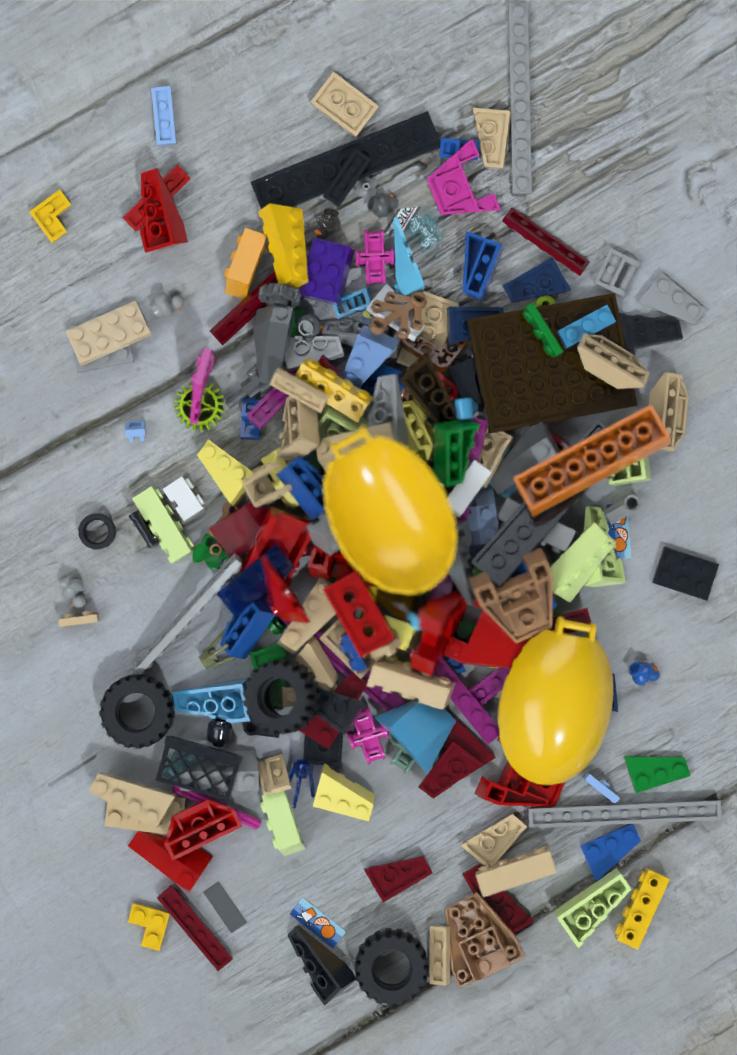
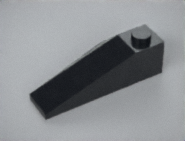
M299 925L288 934L296 955L301 957L305 967H303L305 974L309 973L313 983L310 985L324 1006L356 980L352 970L349 969L345 962Z

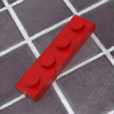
M177 164L163 177L171 197L191 179ZM143 198L122 216L135 232L143 226V216H141Z

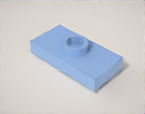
M588 772L584 776V779L613 803L620 799L608 789L611 785L602 778L598 781Z

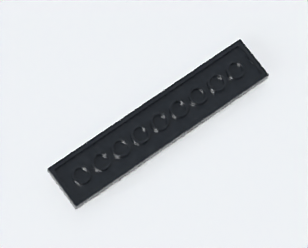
M426 111L253 180L250 183L261 209L268 204L295 207L324 195L355 148L371 159V162L358 179L360 181L440 149L441 142L429 112Z
M597 419L577 443L608 427ZM590 487L533 517L525 502H523L475 556L471 564L481 573L487 572L490 580L501 587L524 562L523 555L533 552Z

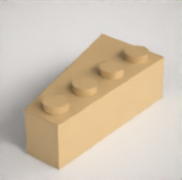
M384 655L382 659L373 665L367 686L373 688L375 684L383 687L382 691L388 693L397 691L400 692L403 698H418L419 703L441 710L448 705L455 686L448 678L425 674L411 668L410 662L397 660V657L393 655L388 657Z
M104 772L98 773L88 790L154 830L159 826L177 795Z
M547 845L528 853L518 854L509 860H500L493 866H482L478 868L479 871L476 872V877L482 895L485 897L556 874L557 870Z

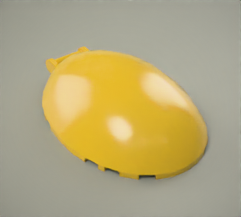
M365 425L337 443H331L330 447L337 459L328 464L324 478L325 510L336 541L346 558L354 568L364 575V578L392 593L415 594L436 585L448 572L454 560L457 532L454 514L447 496L431 470L416 454L396 441L382 436L372 438ZM363 437L366 439V443L342 455L341 449Z
M558 617L554 631L545 629L537 636L532 637L522 647L523 650L517 659H514L510 673L506 676L498 707L499 740L509 764L519 775L528 781L541 785H554L575 777L593 760L603 743L612 713L613 676L607 654L599 640L595 639L597 628L595 623L584 624L564 620V617ZM563 628L587 632V636L562 633Z

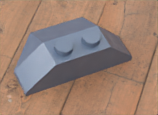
M492 485L487 486V488L481 487L471 501V514L468 515V523L473 545H469L470 554L474 557L499 531Z

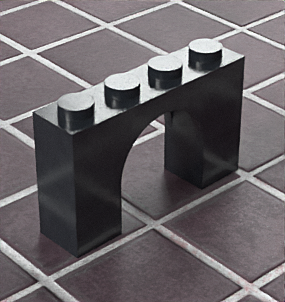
M473 354L468 355V360L462 362L461 359L454 361L451 367L448 368V371L457 388L459 398H472L479 406L483 402L476 385V367Z

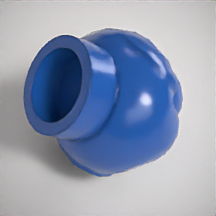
M636 661L629 668V674L632 675L633 682L639 686H644L649 680L657 681L660 677L657 666L652 667L648 662L640 663Z

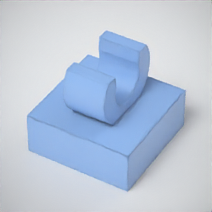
M145 420L126 421L125 434L126 437H129L130 442L133 443L134 436H139L140 441L143 442L146 432Z

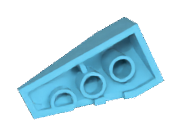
M395 217L394 246L397 284H394V288L397 294L410 296L416 291H424L425 285L416 262H413V255L410 247L406 244L407 240L399 219Z

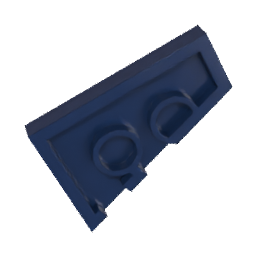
M448 307V346L470 339L466 320L504 313L503 307Z

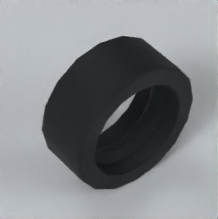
M100 513L90 514L79 525V538L88 548L104 549L114 541L116 527L108 516ZM94 520L103 521L108 527V536L100 543L90 541L86 535L88 524Z

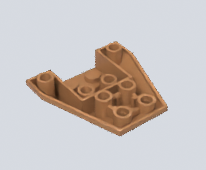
M478 892L445 908L446 923L450 927L451 969L459 988L483 980L518 963L525 957L518 938Z

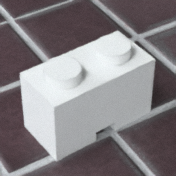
M180 477L163 488L171 502L175 501L178 507L175 509L183 521L186 522L204 510L202 505L205 502L199 494H194L192 491L194 486L189 478Z

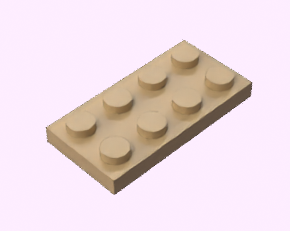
M423 291L427 298V305L422 309V320L425 327L420 336L440 349L448 336L447 308L458 307L459 304ZM402 347L396 363L409 367L419 358ZM428 348L421 349L423 354H431Z
M136 300L65 331L81 366L151 336Z
M176 796L156 830L110 803L107 804L104 826L167 835L172 816L185 810L186 797Z

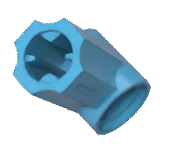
M472 398L455 400L456 418H474L475 412L479 410L478 403H475Z

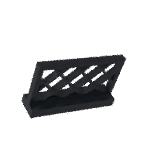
M172 735L166 736L156 781L230 801L239 764L242 762L243 756ZM169 748L176 750L180 756L172 762L168 757ZM189 754L194 755L198 763L191 767L188 766L184 759ZM209 759L214 762L216 768L207 773L202 763ZM182 760L186 770L177 774L172 764ZM226 764L234 766L232 775L225 777L221 770V767ZM200 765L204 775L195 779L191 769ZM170 766L175 776L170 779L162 778L163 770ZM218 770L223 780L213 784L209 774ZM188 771L193 781L186 785L182 783L179 776ZM204 777L207 778L211 785L206 790L201 789L197 782ZM225 782L228 788L226 796L219 794L216 786Z

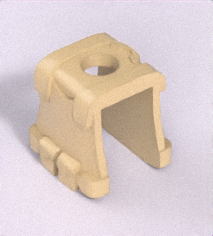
M278 462L270 463L257 469L242 481V485L255 507L275 501L292 489L291 484H288L275 491L266 474L280 467ZM256 484L263 486L264 491L262 494H258L255 491Z

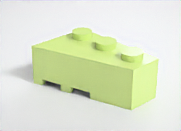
M648 456L611 475L609 485L618 486L650 481L651 474Z

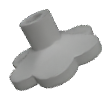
M369 177L357 181L355 184V194L364 200H369L371 196H376L378 192L376 180Z

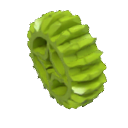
M188 382L190 387L188 390L185 386L181 387L185 391L184 394L177 392L181 399H174L175 403H179V406H175L174 410H180L175 416L177 418L183 417L179 421L181 424L187 421L185 426L187 429L192 424L193 431H196L197 426H199L200 431L204 432L205 425L208 430H211V422L217 426L218 424L215 419H223L218 413H225V410L220 409V406H225L226 403L219 402L224 396L223 394L216 395L220 391L219 388L212 391L213 383L205 387L202 404L209 408L201 409L199 420L206 411L214 413L205 421L199 422L198 420V424L190 423V419L184 410V406H192V401L186 400L193 393L191 391L192 383ZM206 392L213 396L215 406L206 404Z

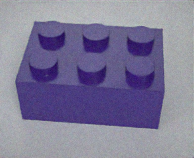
M314 238L307 261L308 282L301 286L299 294L307 299L340 306L355 251L350 246Z

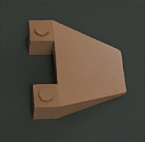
M541 548L523 555L528 572L507 580L501 587L493 586L487 572L469 578L479 605L516 643L540 634L545 629L549 630L552 628L553 575Z

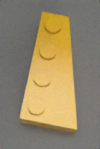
M268 204L259 210L258 214L263 219L264 226L262 228L269 240L270 245H268V248L275 261L273 266L278 283L281 285L287 284L297 289L308 282L303 209Z

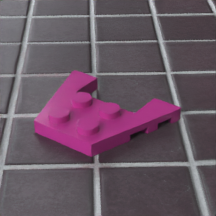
M473 139L469 140L426 178L441 215L500 210L494 193L475 200L461 163L479 156Z
M205 348L202 355H198L197 371L193 373L191 381L193 383L191 389L193 391L190 423L198 424L204 390L209 373H212L216 358L212 350Z

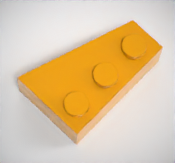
M245 228L243 234H239L236 242L238 245L237 251L233 250L230 258L232 264L230 267H226L224 273L226 278V294L241 299L248 296L249 287L253 283L257 266H259L266 245L267 235Z

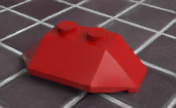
M205 799L172 816L164 845L173 861L243 826L233 808L210 799Z

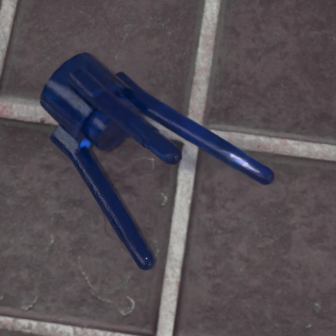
M305 759L296 760L289 775L290 783L294 774L298 778L292 805L293 809L297 805L302 779H306L308 775L311 797H315L314 766H311V762Z

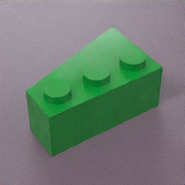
M468 418L434 424V476L439 483L445 486L463 483L469 464L468 455L470 448L474 447L475 442L473 438L475 431L479 430L480 424Z

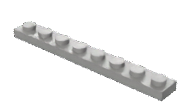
M234 553L139 657L134 663V671L140 675L144 670L148 671L153 665L155 658L163 655L166 650L165 647L169 643L175 642L178 633L190 625V620L202 612L206 602H211L216 596V591L219 588H224L229 581L228 578L240 570V556Z

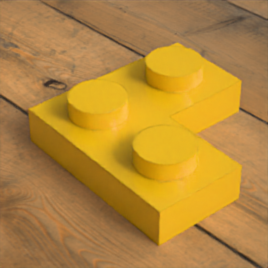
M59 189L29 211V213L52 244L68 233L57 217L72 205Z
M133 902L128 922L146 927L141 946L160 951L170 916L169 912Z

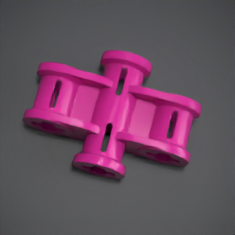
M383 229L374 232L364 230L366 251L355 249L356 267L366 264V285H370V283L386 285L384 264L391 263V265H394V248L384 250Z
M367 706L354 721L357 732L353 734L347 733L352 749L362 745L366 762L369 765L372 761L381 758L383 760L386 759L379 739L383 737L389 738V735L381 724L374 725L369 706Z

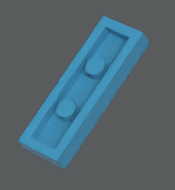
M605 305L556 333L566 349L579 342L584 333L592 335L615 323L616 320L608 305Z

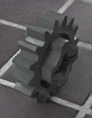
M269 283V286L264 284L263 287H260L258 299H261L260 302H266L265 305L269 306L277 304L296 308V306H299L301 294H299L298 290H294L293 287L287 284Z

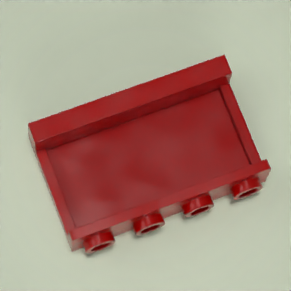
M270 506L240 568V579L248 581L249 577L266 582L261 557L265 556L290 586L293 573H296L299 569L301 557H304L307 553V544L309 541L312 542L307 526L310 523L313 524V522Z

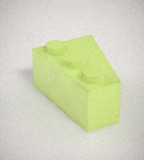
M286 791L275 794L269 793L267 794L268 796L262 795L263 801L260 802L263 813L267 812L269 819L266 820L269 831L273 830L274 838H272L274 848L279 849L284 856L306 849L305 844L302 843L299 834L300 830L296 824Z

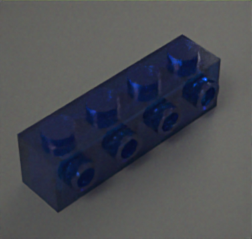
M276 544L261 556H265L282 578L295 568ZM261 557L216 593L235 617L267 591Z

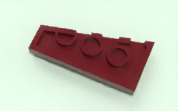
M351 673L333 692L359 700L368 682ZM318 715L309 721L308 726L299 730L328 749L339 733L337 729Z
M477 864L463 872L462 875L473 894L478 892L483 897L476 877V872L479 871L478 868L481 866ZM505 891L483 897L513 934L534 922Z

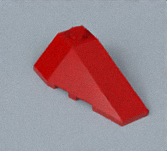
M155 168L141 173V197L143 198L141 216H143V227H141L140 234L145 253L187 243L188 239L184 223L159 169Z
M265 556L261 557L268 596L272 603L270 608L275 616L280 615L284 621L309 623L310 619L297 595Z
M138 831L128 847L172 881L190 892L211 861L212 856L198 848L172 861L164 845V837Z

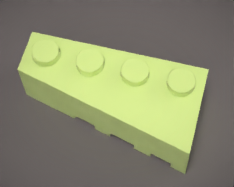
M151 486L132 499L143 518L149 522L152 533L156 538H159V544L163 551L169 554L170 557L168 559L170 563L175 564L194 552L192 549L194 544L189 536L185 538L182 533L184 528L179 520L175 522L172 515L174 512L169 504L165 506L162 498L164 496L159 488L155 489Z
M615 868L553 912L579 949L583 941L595 931L594 929L597 925L604 921L607 914L620 903L631 888L618 869Z

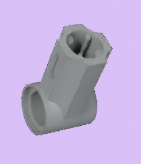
M635 494L627 495L602 512L610 525L632 512L637 511L641 506V500ZM629 498H633L636 501V506L633 509L627 506Z

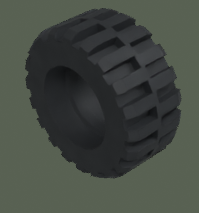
M273 660L259 665L258 669H254L251 672L252 678H247L245 683L248 687L243 689V695H246V700L243 701V704L248 708V711H246L247 716L253 717L252 723L255 726L260 725V730L264 732L269 731L270 734L275 735L292 733L309 725V721L315 718L316 714L314 711L319 710L320 704L317 703V699H321V693H317L319 684L313 681L315 676L312 672H307L308 668L305 665H299V662L294 660ZM280 678L288 681L295 693L294 706L287 715L278 714L269 702L270 687L276 679Z
M145 674L128 675L114 682L105 691L104 697L100 702L101 711H99V717L102 719L101 725L106 729L108 737H112L118 745L122 744L126 748L133 747L135 749L149 747L163 738L169 728H171L173 717L175 716L174 700L170 696L169 689L167 690L161 681H157L155 677L146 676ZM133 693H141L148 696L155 706L153 721L149 726L142 729L128 727L120 717L119 709L121 702L126 696Z
M386 928L382 932L380 930L376 931L373 936H368L364 944H361L355 960L356 980L359 982L362 992L364 991L370 1000L373 998L380 1005L382 1003H386L387 1006L397 1003L398 1006L404 1005L405 1001L408 1000L410 1002L416 994L419 995L423 985L425 986L427 982L429 967L426 951L418 939H415L409 932H402V929L391 930V928ZM386 950H398L404 953L410 963L408 976L396 984H387L380 981L376 977L373 968L374 961L380 953Z

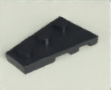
M317 688V693H321V699H317L320 707L314 713L343 735H346L367 702Z

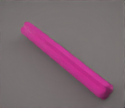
M172 787L173 792L197 803L210 799L231 807L208 795L194 791H179V787ZM231 807L235 810L242 824L255 830L259 828L261 820Z

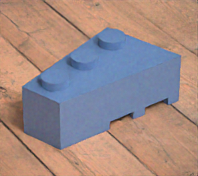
M364 325L357 336L342 376L359 388L395 350L399 340L383 333L375 335L371 332L370 327Z

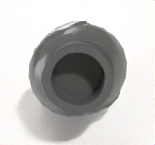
M379 193L369 198L367 208L375 216L384 218L389 215V209H395L398 206V199L392 193L388 196L384 193Z
M311 314L302 315L297 321V329L302 336L312 338L322 334L323 325L315 316Z

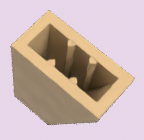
M312 636L294 661L299 662V665H305L308 668L307 672L314 674L315 678L313 681L318 682L319 688L333 692L338 686L335 682L339 676L317 638Z

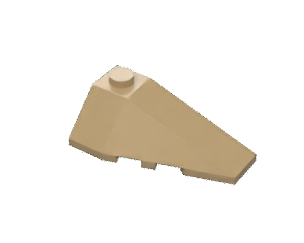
M391 422L367 427L372 438L382 436L395 441ZM359 430L320 440V446L316 448L318 461L325 472H327L328 464L337 459L330 444L333 442L337 443ZM363 437L340 451L344 455L367 441Z

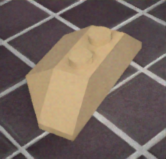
M583 334L578 345V351L585 370L617 389L643 388L646 385L650 372L644 369L642 363L635 355L602 335Z
M668 372L662 375L650 391L649 405L653 406L671 437L670 445L660 450L675 451L676 446L685 435L689 395L682 381V375Z

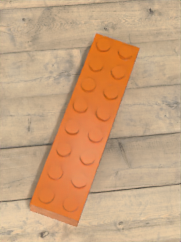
M649 405L513 477L514 484L533 517L670 445L671 437L653 406Z

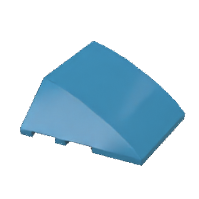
M418 698L375 717L387 732L389 731L414 758V761L426 774H428L456 722L445 708L441 710L419 703Z

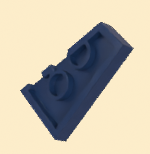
M553 257L502 286L511 303L571 291Z

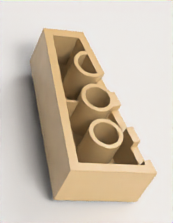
M319 578L302 605L310 622H291L277 643L278 645L294 654L336 615L323 591L324 588L331 585L330 582L324 578ZM347 593L345 594L346 600L350 602L353 597Z

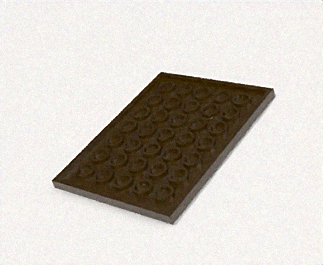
M615 293L536 307L563 351L554 358L551 355L548 356L544 351L543 342L534 335V328L531 323L525 320L523 310L466 320L485 418L488 420L487 428L489 434L534 426L542 421L550 423L637 406L634 388L617 389L585 370L578 351L580 341L565 349L556 333L560 329L608 305L616 322L594 333V335H602L626 350Z

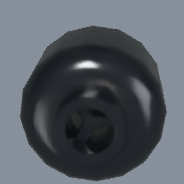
M216 718L208 723L207 740L213 743V746L223 747L224 744L231 741L232 724L230 722Z

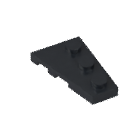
M619 313L627 351L683 340L679 319L643 317L642 315L632 316Z

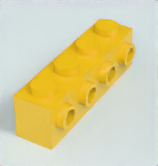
M308 357L303 361L294 376L328 395L329 398L326 402L328 405L356 422H359L373 399L367 391L358 389L349 380L340 378L333 370L322 367L318 361Z
M646 867L645 871L642 870L640 872L638 887L632 890L630 895L632 900L629 906L626 905L622 912L624 918L621 924L618 923L614 930L615 938L618 941L637 950L639 949L670 879L667 876Z

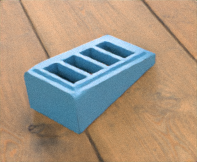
M363 288L343 296L341 302L346 311L344 313L340 306L333 305L337 319L367 309V306L373 300L370 288ZM362 295L365 296L367 302L366 304L364 303ZM355 297L358 298L360 304L359 307H357ZM347 300H350L353 309L350 310Z

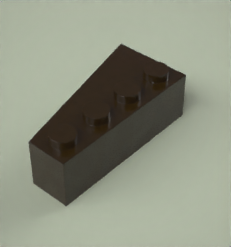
M424 353L397 376L398 382L433 424L459 420L456 418V410L448 397V393L429 354Z
M379 587L376 590V602L407 623L422 592L415 594L392 593Z

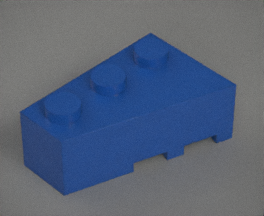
M467 231L463 293L465 296L483 302L504 248L498 242Z
M297 457L279 471L276 476L284 486L291 484L292 489L289 492L311 520L326 511L323 493L324 477L318 474V470L306 461Z
M240 588L238 603L233 606L232 611H234L231 622L227 623L220 645L228 644V647L224 650L230 657L246 659L275 614L255 590Z

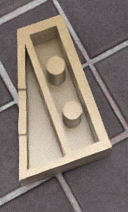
M291 396L287 397L283 415L285 428L284 433H280L282 446L281 450L277 451V456L292 462L297 457L303 458L319 447L320 440L317 411Z

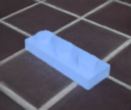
M171 87L151 88L157 146L175 145L177 143Z

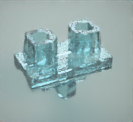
M417 215L410 220L412 223L409 225L407 232L415 237L421 231L425 237L419 243L425 249L442 240L436 233L440 230V227L436 224L439 220L437 216L431 219L426 215L422 219Z

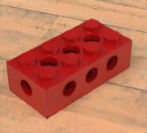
M358 570L323 589L361 658L396 638ZM347 591L354 593V601L349 602L346 600L345 594ZM357 608L364 611V618L359 619L355 616ZM367 625L372 626L374 629V634L371 636L364 632V627Z

